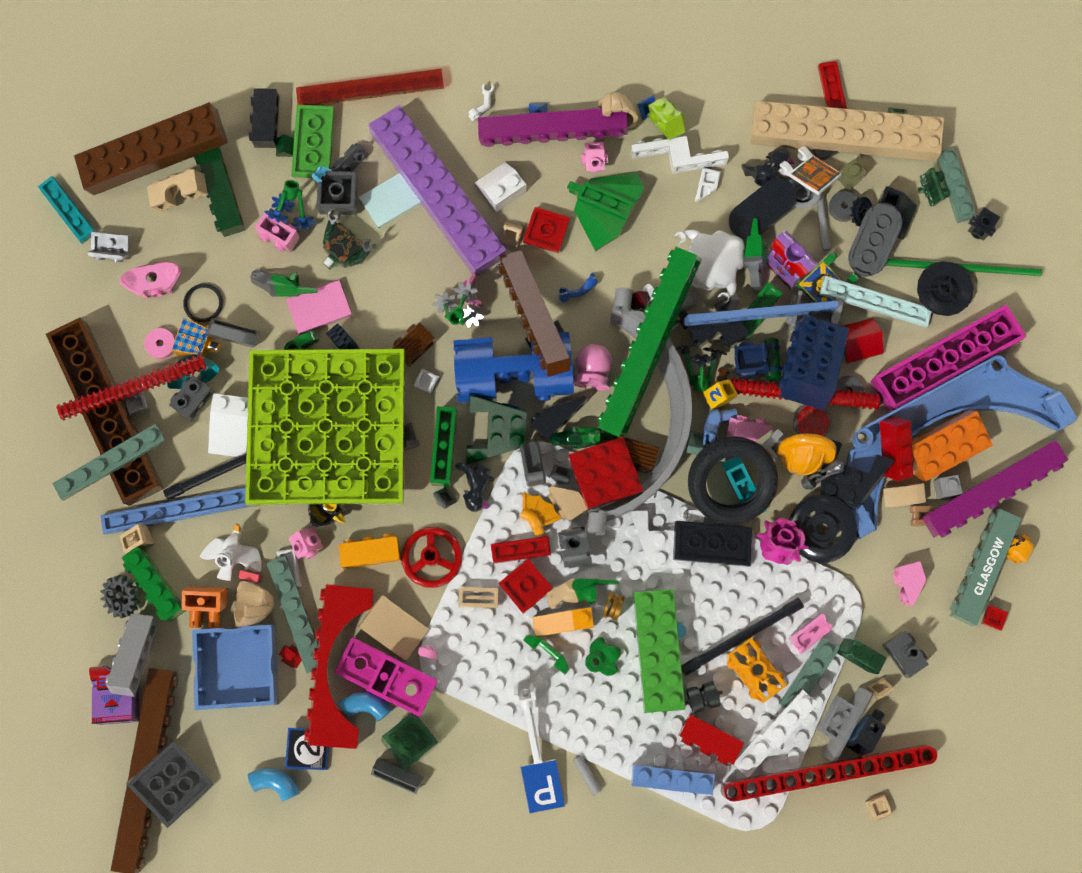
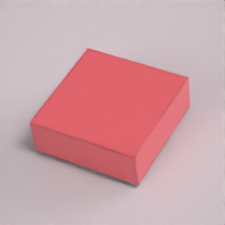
M241 570L239 573V578L259 584L262 582L263 576Z

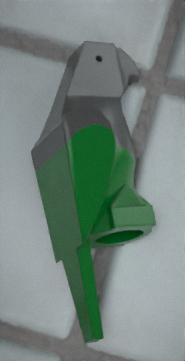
M753 218L751 235L747 237L744 266L750 272L751 287L754 290H762V276L764 266L767 265L766 249H768L767 243L759 235L758 218Z
M259 268L254 270L250 276L251 282L254 285L264 289L272 297H296L298 294L318 292L317 288L299 287L297 272H292L290 275L268 274Z

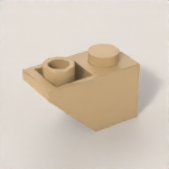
M554 486L548 488L549 494L547 496L553 505L557 503L560 508L558 513L564 521L567 519L570 523L588 511L584 499L579 492Z

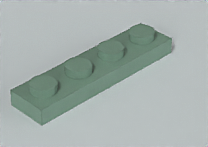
M952 148L941 151L937 163L956 222L968 221L976 213L956 150Z
M821 638L779 704L786 708L801 690L810 695L839 651V648L826 639Z

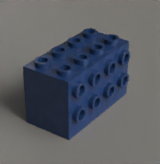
M804 315L802 321L797 322L795 331L792 332L790 342L792 343L786 353L788 360L783 366L782 373H784V376L781 378L778 389H781L779 397L824 411L836 390L849 328Z

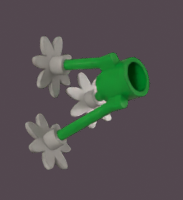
M459 282V287L454 288V291L459 293L457 298L461 299L458 306L451 302L454 300L455 295L448 297L447 291H444L442 297L438 294L435 295L438 301L432 305L439 307L438 313L445 310V318L453 325H464L467 321L468 328L472 325V322L474 325L479 326L477 319L484 318L483 315L477 314L480 310L479 306L473 309L469 303L468 310L462 308L465 301L468 303L470 298L477 299L474 293H477L478 289L471 288V283H468L465 287L462 282Z

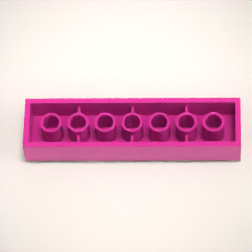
M1006 304L878 374L870 382L876 392L880 394L883 404L890 413L1016 345L1027 336Z

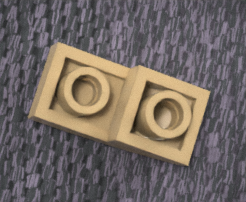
M924 483L883 488L885 508L926 502Z

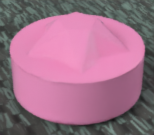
M426 645L419 647L418 655L435 660L438 652L432 646Z

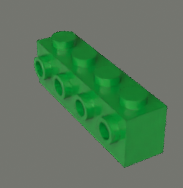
M137 546L121 557L125 562L123 567L128 573L132 572L135 577V584L138 588H143L146 593L144 595L146 600L151 605H155L157 608L155 612L162 621L172 622L187 611L182 610L181 600L144 548Z

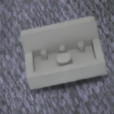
M92 231L91 251L87 252V256H93L95 260L111 258L113 262H123L124 259L130 257V235Z

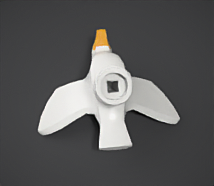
M235 524L232 534L226 540L215 538L200 555L204 560L215 559L216 565L221 568L216 578L231 581L232 569L237 563L242 564L253 572H262L261 556L258 549L239 543L243 533L240 524Z

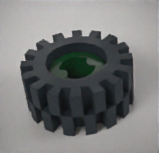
M338 323L326 332L337 348L360 349Z

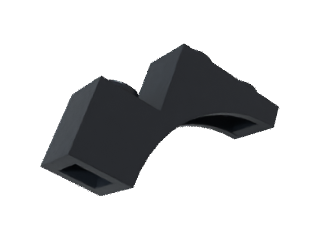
M685 310L679 313L680 320L678 322L684 330L689 329L692 333L689 337L694 343H699L701 347L719 334H721L719 339L724 346L729 345L731 349L750 336L749 331L741 321L720 325L686 326L684 318L689 314Z

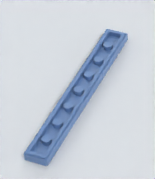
M838 301L690 314L684 318L686 326L829 313L838 309L839 305Z
M246 487L104 514L101 515L103 534L106 535L127 531L137 524L153 526L252 506L245 504Z

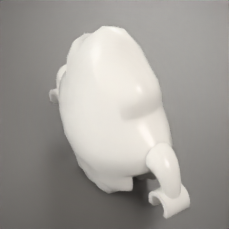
M696 230L676 233L673 239L676 237L682 239L678 246L682 245L686 238H690L692 241L687 251L702 258L692 285L695 288H702L708 291L714 287L727 288V293L722 292L717 297V299L719 297L725 298V302L721 304V306H724L736 292L737 271L744 267L745 245L743 240L738 236L729 235L720 230L713 235L702 234Z

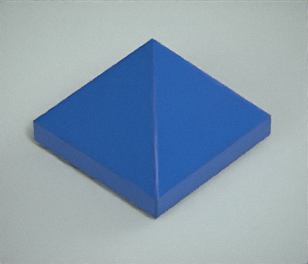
M654 96L637 103L642 120L649 117L648 105L656 101Z
M529 103V114L547 112V103Z

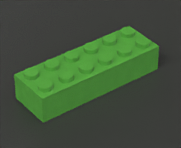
M674 589L634 592L633 601L644 713L685 710Z

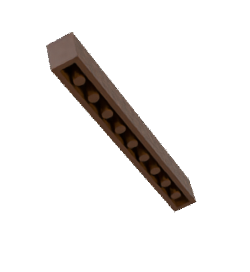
M149 668L128 781L167 745L168 737L165 735L167 728L171 724L170 708L174 706L175 696H173V692L179 681L176 671ZM126 786L110 871L139 873L145 864L143 853L144 849L148 846L149 837H147V831L151 828L153 818L150 816L151 810L128 786Z

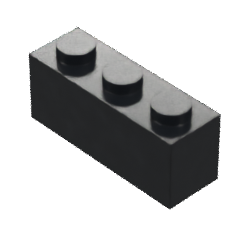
M254 88V95H251L253 112H250L252 130H249V141H252L255 148H276L280 98L277 89Z

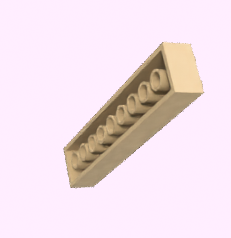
M756 101L750 144L797 149L805 146L808 150L820 149L838 151L840 153L937 161L942 148L944 118Z

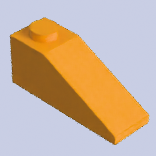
M591 608L532 617L534 632L537 637L594 628Z

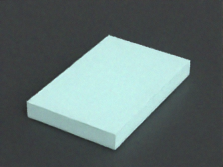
M400 173L359 197L378 229L421 204Z

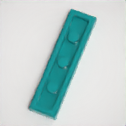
M53 176L37 186L81 244L91 238V232L95 231Z

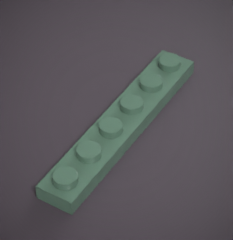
M154 424L52 484L60 499L64 501L160 446L166 440L158 425Z
M284 556L268 562L267 566L306 673H309L316 666V660H313L314 648H318V642L315 640L313 628L287 557Z

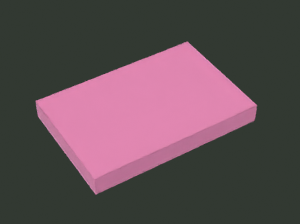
M339 280L318 287L317 293L299 294L296 297L286 299L299 335L352 316Z

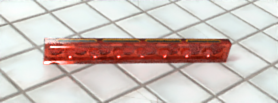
M442 69L296 87L298 105L315 106L444 89Z

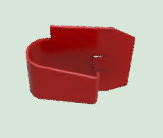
M292 644L290 647L284 645L279 653L283 657L281 662L291 668H297L302 661L298 648Z

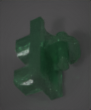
M930 168L920 176L922 186L917 191L919 194H925L930 207L936 206L950 196L949 190L941 187L940 183L944 181L941 171Z

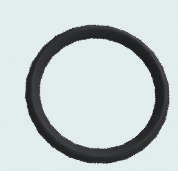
M209 284L195 285L187 291L183 300V307L187 316L197 322H208L212 318H216L223 306L221 293ZM209 288L217 294L219 306L212 316L197 318L189 312L187 307L188 297L196 289Z

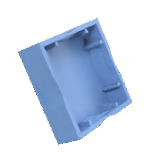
M275 625L192 630L193 659L195 663L194 710L279 705Z

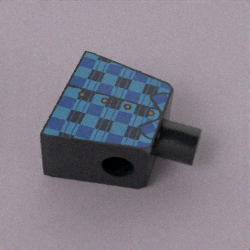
M875 709L871 715L861 718L845 746L859 756L872 753L886 729V726L881 723L885 714Z

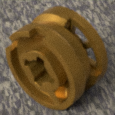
M610 591L602 617H610L612 621L617 622L625 595H616L615 592Z

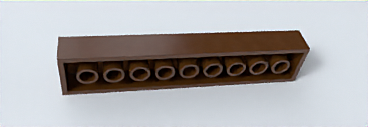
M81 317L46 333V337L74 398L80 399L81 396L86 397L88 393L91 395L94 391L97 393L100 389L102 391L105 390V387L111 388V385L116 386L88 323ZM122 398L118 402L115 400L112 404L109 402L107 406L101 405V408L95 407V410L90 409L89 412L84 411L82 414L100 455L138 434ZM148 452L110 474L122 503L128 506L164 489Z

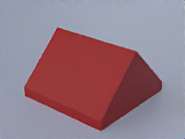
M873 318L843 325L849 328L844 349L847 364L884 354L883 332Z

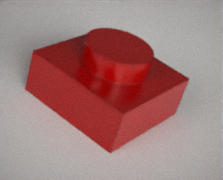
M987 605L981 624L1002 631L1008 612Z

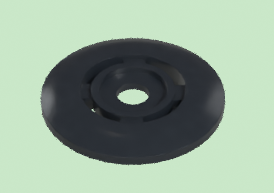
M816 495L809 497L794 508L789 518L790 521L796 523L795 527L804 532V544L809 547L808 549H801L799 554L812 562L829 563L836 561L850 551L856 540L857 523L853 512L843 501L833 496ZM815 511L816 515L811 517L807 523V526L804 527L803 523L806 517L810 513ZM825 523L828 526V532L825 535L817 533L816 527L818 524ZM838 531H842L838 542L830 547L829 543L836 538Z

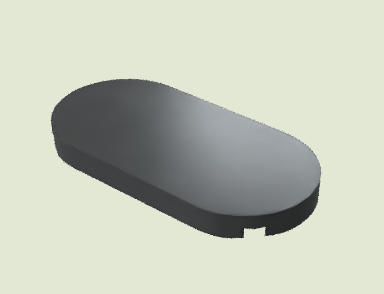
M878 203L870 207L865 213L848 254L849 264L856 274L868 277L879 273L885 267L902 227V217L895 206L888 203Z

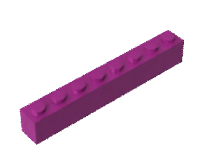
M602 108L478 117L479 141L481 145L486 147H492L495 144L508 146L513 143L530 144L534 141L547 143L550 140H558L563 142L575 138L577 140H585L589 137L602 139L605 136L623 137L628 135L627 113L622 111L612 112L611 116L607 117L603 116Z
M1057 440L923 516L921 519L926 523V527L933 538L939 535L943 538L952 533L951 528L955 526L960 528L966 525L968 518L973 517V519H976L983 515L985 508L989 507L991 510L1000 505L999 500L1003 498L1008 500L1017 495L1015 493L1016 490L1021 488L1023 491L1031 487L1033 480L1037 479L1039 482L1048 477L1047 472L1050 470L1056 472L1065 467L1063 463L1069 459Z

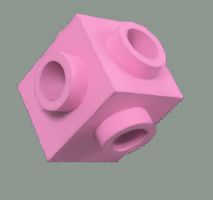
M603 142L585 143V153H581L582 165L585 164L586 171L596 173L605 170V163H608V152H604Z
M314 526L299 530L289 537L293 551L298 559L306 557V559L313 558L317 555V551L323 548Z

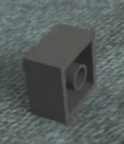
M326 171V175L321 177L322 182L318 183L316 207L320 215H328L332 210H335L333 215L339 213L341 215H357L359 179L356 172Z

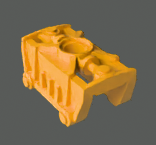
M751 637L727 655L726 663L728 668L734 670L747 687L750 698L764 703L786 687L787 684L783 680L784 675L782 672L776 671L761 651V644L756 640L754 641ZM747 643L751 650L755 653L756 658L748 654L749 649L747 647ZM738 652L740 655H744L747 658L745 662L748 665L741 664L734 653ZM755 664H760L763 667V673L759 676L752 672ZM767 674L771 675L774 681L781 687L778 688L776 685L771 684L768 681L770 677ZM759 681L767 685L769 696L765 697L761 692Z

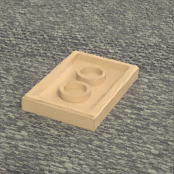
M383 595L379 597L358 626L405 661L429 630V628Z

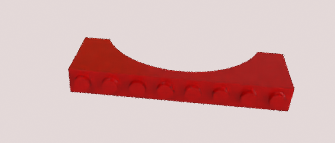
M326 584L324 589L321 588L320 600L323 603L322 608L318 609L317 620L321 621L320 628H316L315 640H318V648H314L313 660H316V666L311 670V680H314L313 688L309 689L308 699L312 700L311 708H307L306 720H310L309 729L305 728L304 741H307V745L357 749L359 728L346 720L336 707L329 691L327 665L333 643L344 626L357 615L372 608L373 589Z

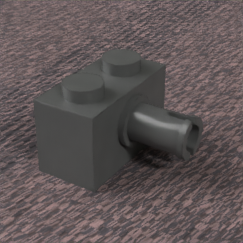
M903 631L885 642L882 646L903 676L910 678L929 665L926 661L928 657L923 650H919L915 645L916 640L912 634Z

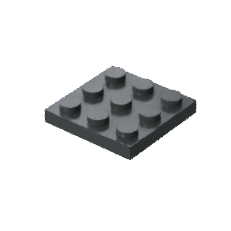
M171 741L126 783L167 828L214 785L174 741Z

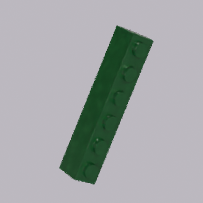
M220 147L194 156L196 164H200L201 167L199 172L205 175L208 192L206 197L210 198L212 203L209 205L212 215L216 216L217 221H214L217 232H221L224 237L245 231Z

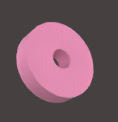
M154 329L145 338V349L156 359H166L173 354L171 349L175 337L166 329ZM163 341V345L159 347L158 343Z

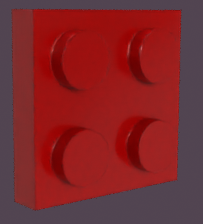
M534 207L523 243L559 254L570 217Z
M529 558L498 583L523 614L545 597L548 592L553 590V587Z

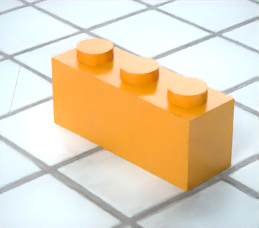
M384 534L380 539H374V536L362 538L363 541L355 542V539L343 540V544H338L340 563L343 569L401 561L399 538L393 536V534Z

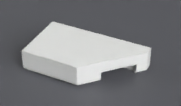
M703 167L695 202L702 200L717 190L721 171Z

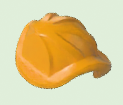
M796 434L783 439L775 453L781 457L782 464L790 473L810 475L817 472L823 463L829 464L833 462L836 455V445L831 439L822 435Z

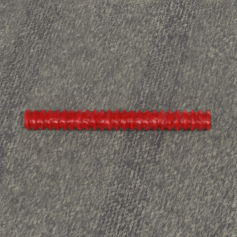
M198 354L196 358L193 356L190 360L189 358L186 359L187 361L181 360L179 364L176 362L175 365L172 366L170 364L169 367L166 368L165 366L162 370L160 368L156 372L153 370L151 374L146 373L145 376L134 377V380L128 379V382L122 381V384L116 383V386L111 385V388L105 387V390L102 391L100 389L97 393L94 391L91 395L88 393L86 397L81 396L80 399L69 400V403L63 402V405L57 404L56 409L61 420L65 421L67 417L70 419L73 415L75 417L79 413L82 415L84 411L95 410V407L101 408V405L107 406V403L110 402L112 404L115 400L118 402L121 398L124 400L126 396L128 398L132 394L135 396L137 392L142 393L143 390L154 389V386L160 387V384L166 385V382L171 383V380L177 381V378L182 379L185 375L188 377L191 373L194 375V372L197 371L199 373L202 369L205 371L207 367L202 355Z
M735 377L731 379L738 395L743 393V396L749 394V396L754 395L755 397L760 395L761 398L766 396L767 398L772 397L775 399L778 397L779 400L782 399L779 397L781 389H778L779 384L777 382L773 384L771 381L766 383L764 380L762 382L756 380L755 382L753 379L748 381L746 378L744 380L741 378L736 379ZM836 389L828 405L832 403L833 406L836 404L838 406L844 405V407L850 405L851 408L856 406V408L862 407V409L868 407L869 410L872 408L878 410L881 397L879 393L874 395L873 393L868 394L864 392L863 394L861 391L856 393L855 391L850 392L846 390L845 392L843 389H840V391Z

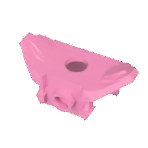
M158 262L149 266L142 265L125 272L123 276L119 277L120 284L131 292L143 296L145 299L148 296L161 297L164 293L172 294V287L181 274V268L177 264L169 262ZM157 274L156 281H147V276Z

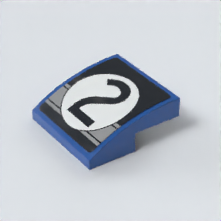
M288 728L285 768L328 770L329 747L307 745V741H304L305 728Z

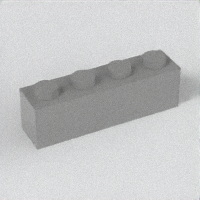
M130 614L129 620L125 622L124 634L119 640L117 655L113 657L111 672L106 677V686L112 694L135 697L158 628V624L153 616Z

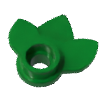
M603 637L595 639L589 647L590 654L585 659L586 668L594 673L601 672L605 676L616 674L618 668L614 663L619 659L621 649L616 646H606ZM597 659L598 665H594L592 660Z

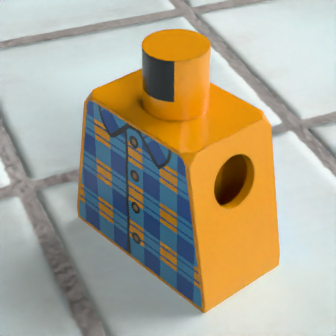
M183 317L171 351L178 356L200 354L206 358L208 351L218 353L221 343L213 341L214 337L206 336L207 328Z

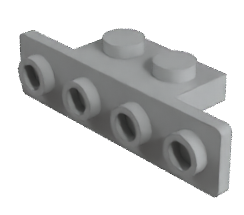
M859 687L850 703L835 695L817 729L831 739L822 757L833 763L837 762L865 707L868 705L873 694L872 692Z

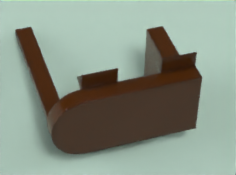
M718 368L719 376H717L716 380L718 382L728 380L726 377L730 371Z

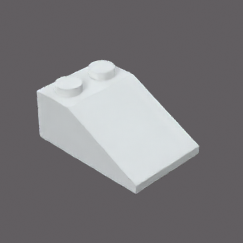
M213 393L210 411L209 454L239 457L247 453L248 398Z

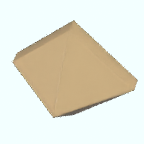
M884 677L867 687L877 700L886 697L895 690Z

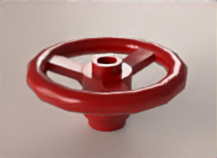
M425 527L415 531L406 540L402 549L401 564L405 574L415 584L425 588H438L448 584L458 574L462 565V549L458 540L449 531L439 527ZM427 535V547L421 551V560L410 566L409 552L412 545L419 538ZM435 535L444 537L452 545L455 552L454 563L442 558L440 551L435 547ZM430 554L435 555V559L432 561L428 559ZM426 565L429 567L440 565L450 570L445 577L438 580H426L416 574Z

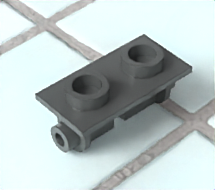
M360 143L352 144L344 153L346 158L340 157L332 164L331 170L333 172H352L368 154Z

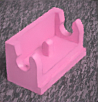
M823 613L816 616L789 637V640L800 654L832 630L833 626L828 624Z

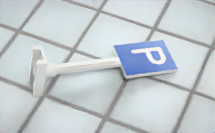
M530 684V690L523 689L520 692L518 686H515L516 703H521V708H524L534 760L533 764L521 766L529 813L565 807L556 759L542 761L532 712V700H536L534 684Z

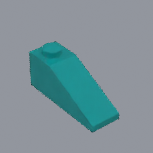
M736 456L722 463L740 502H744L752 496L756 488L741 458Z

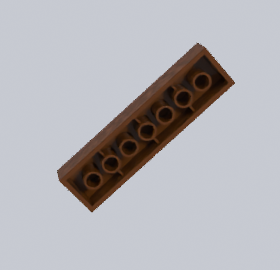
M208 102L74 155L83 189L92 195H96L225 145L228 141L218 109Z

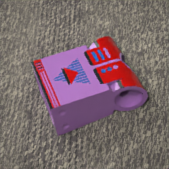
M784 231L776 237L771 246L772 251L767 258V266L790 290L818 264L788 231Z
M108 666L90 667L89 675L93 685L92 724L107 725L139 722V687L135 697L112 694L106 686V677L110 674L111 668Z

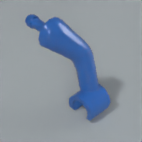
M594 273L590 274V277L580 289L569 291L568 288L561 287L559 289V300L567 302L569 298L583 296L589 292L598 282L594 277Z

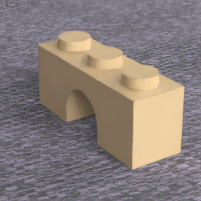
M187 169L179 175L174 174L169 176L168 179L155 181L154 184L147 186L150 207L161 212L176 207V195L180 190L181 196L190 200L208 195L205 175L196 169Z

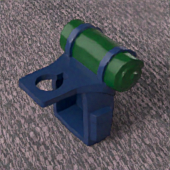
M771 337L764 340L762 344L749 342L736 346L735 366L737 375L747 378L755 377L757 374H766L768 380L777 381L781 379L783 369L780 360L781 346L779 345V339Z

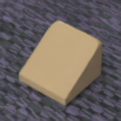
M506 222L502 230L500 242L518 247L524 227Z

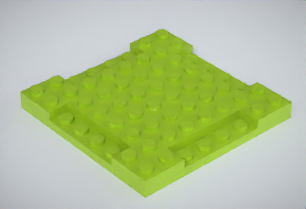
M249 350L245 504L248 506L404 504L405 350Z

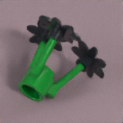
M697 343L675 347L676 350L682 349V353L685 354L690 385H693V390L706 391L708 385H711L713 368L718 354L727 355V353L712 348H703V350L711 352L709 357L708 354L703 356L696 354L693 357H689V347L697 346ZM690 360H693L692 363L694 364L698 363L700 367V374H696L695 378ZM706 363H710L708 375L704 374Z

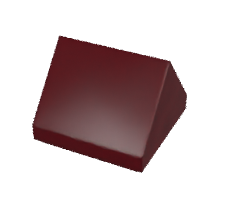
M633 292L632 310L647 307L648 292Z

